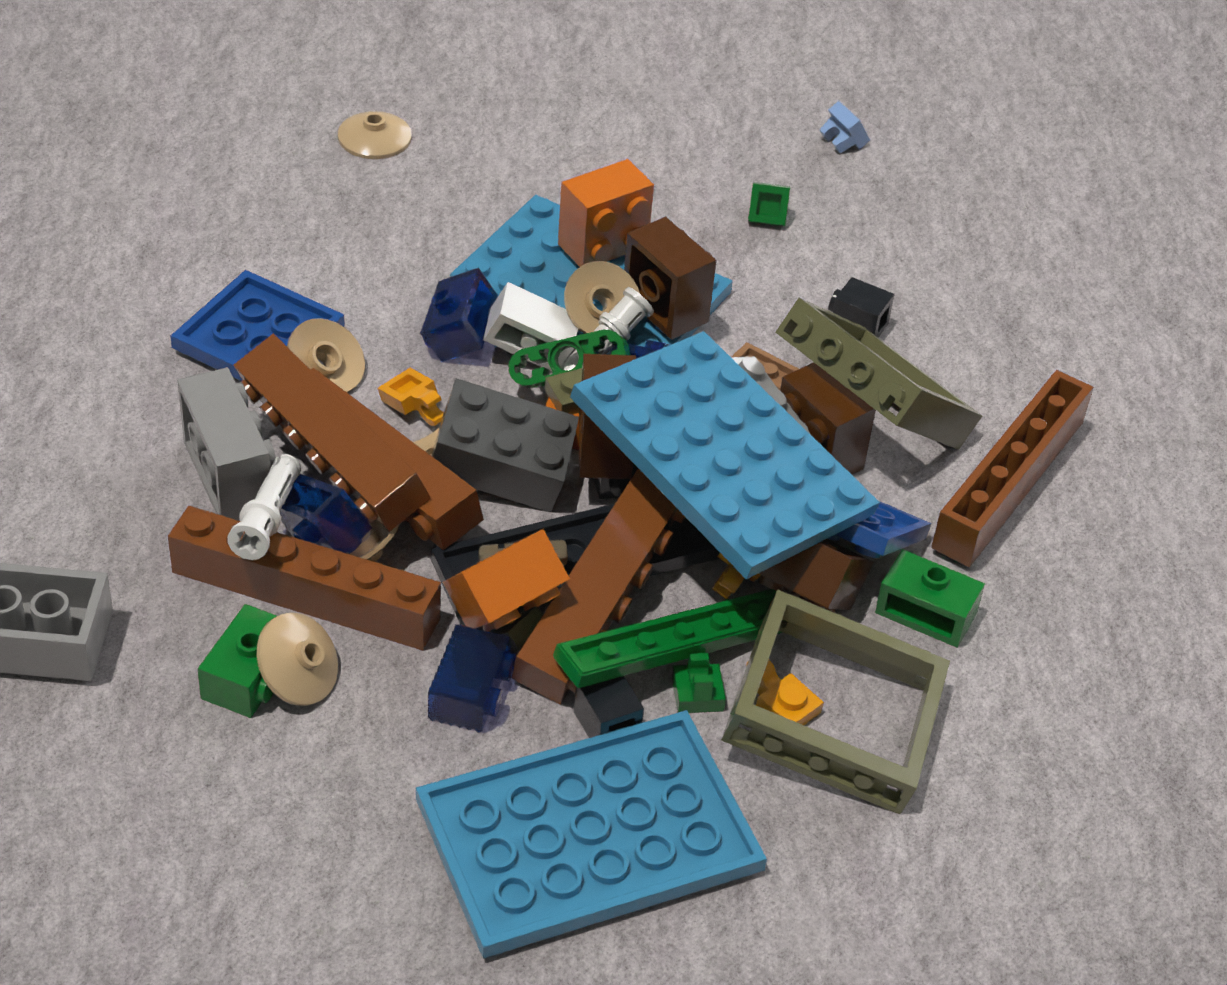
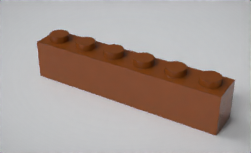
M274 333L233 365L242 378L241 382L245 387L248 400L252 404L259 400L263 403L260 409L275 427L281 423L285 426L282 431L297 450L302 449L304 446L309 450L305 455L321 474L327 470L332 474L329 479L344 498L347 499L350 495H353L357 499L353 504L370 524L377 519L390 532L431 499L417 473Z
M315 368L311 369L419 476L431 499L407 517L405 521L411 525L414 532L422 540L430 539L442 550H445L484 520L478 493L475 488ZM281 423L280 426L284 429L285 426Z
M1056 369L940 511L931 548L971 567L1083 424L1094 387Z
M639 468L569 574L570 579L565 581L560 588L561 594L553 599L516 656L512 679L561 705L569 690L575 693L576 686L553 657L556 644L605 632L613 620L621 623L633 600L628 597L635 586L641 590L652 572L653 565L649 563L655 553L659 556L665 553L674 535V532L670 531L674 522L677 521L682 524L686 519L677 507Z
M189 505L168 535L172 573L415 649L424 650L441 619V582L278 532L269 536L270 546L263 557L255 560L243 559L236 555L228 544L230 530L240 521Z

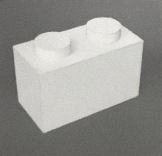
M507 282L490 308L483 340L515 354L524 348L577 336L578 328L569 318L565 308ZM574 348L564 349L560 353L558 358L560 366L566 361ZM548 362L536 364L540 367H545L552 372Z

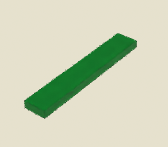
M769 589L556 644L553 657L577 688L688 659L689 654L710 653L754 641L757 638L763 618L776 591Z

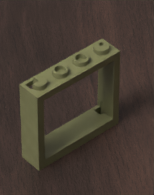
M802 298L797 299L775 332L898 427L959 450L982 418L980 413L865 327ZM893 403L901 408L897 416L889 411Z
M777 589L763 618L721 741L897 814H901L918 786L950 660ZM778 631L923 690L903 766L754 705ZM742 724L752 729L751 731H748L744 728L739 727V725ZM887 785L896 788L897 791H893L886 787Z

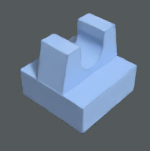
M840 101L828 109L831 117L819 130L827 141L838 135L832 143L839 153L853 145L860 150L870 141L861 121Z

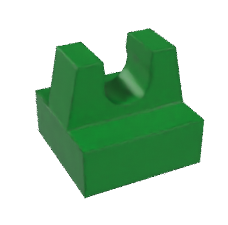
M753 182L748 221L785 226L790 186Z
M708 653L689 654L687 665L673 666L672 682L677 713L686 710L688 713L724 712L726 698L719 664H709Z

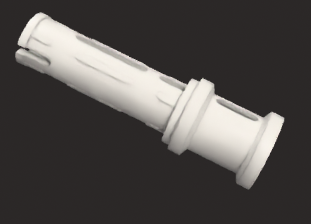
M630 287L623 291L624 297L609 313L603 312L599 316V326L594 331L609 329L617 332L628 341L630 338L629 332L644 317H650L654 313L649 302ZM605 340V348L600 349L599 354H607L615 345L609 342V340ZM577 350L560 366L563 370L573 369L577 365L579 360Z
M282 454L280 459L277 456L256 498L244 504L240 512V522L234 525L228 534L229 547L239 557L255 560L260 559L266 554L270 546L269 536L275 534L281 524L280 509L284 505L295 480L301 472L300 462L295 457Z

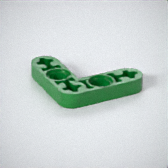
M609 329L594 331L521 349L511 357L508 371L516 383L527 388H537L545 386L546 377L581 369L583 366V354H599V350L605 348V340H609L612 344L617 345V350H613L611 355H630L627 341L617 332ZM575 348L579 355L577 365L573 369L563 370L558 363L560 353L564 349ZM526 359H530V361L536 364L548 362L553 373L550 374L549 369L541 367L532 370V377L529 378V376L521 373V368L526 367Z

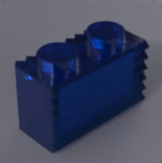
M455 624L454 631H452L451 638H449L443 658H441L440 665L428 691V718L432 722L438 720L441 724L447 722L450 726L455 724L459 728L465 727L468 730L474 729L477 732H481L488 716L496 717L498 715L503 697V689H499L502 680L510 682L516 660V654L510 653V637Z

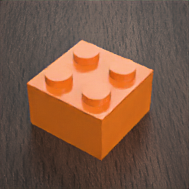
M629 159L561 182L558 245L579 267L589 262H607L625 255L627 233L651 223L654 184Z
M544 529L442 583L468 631L482 626L485 633L519 618L521 615L517 609L518 607L522 606L524 611H527L559 596L561 593L557 586L570 578Z

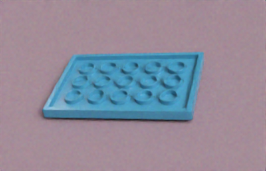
M535 194L450 274V286L491 305L507 282L565 308L564 291L566 283L579 266L558 245L560 205ZM625 255L607 262L613 263L624 270ZM715 273L710 315L727 298L732 290L733 280ZM593 299V304L595 305V307L598 310L602 311L603 307L601 302L599 300ZM644 317L629 332L630 338L627 344L630 355H636L637 359L691 337L699 327L671 340L647 317ZM578 329L577 336L584 334ZM615 345L607 354L611 355V352L613 350H617V345Z
M704 331L576 383L573 386L570 398L745 579L874 515L880 504L853 475Z
M687 710L416 787V802L483 959L762 872L766 868L767 858Z

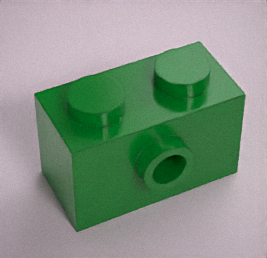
M902 549L881 583L875 613L958 648L978 612L985 583Z
M244 604L197 668L200 697L202 700L252 718L261 703H267L274 693L267 686L260 673L256 650L262 629L277 615Z

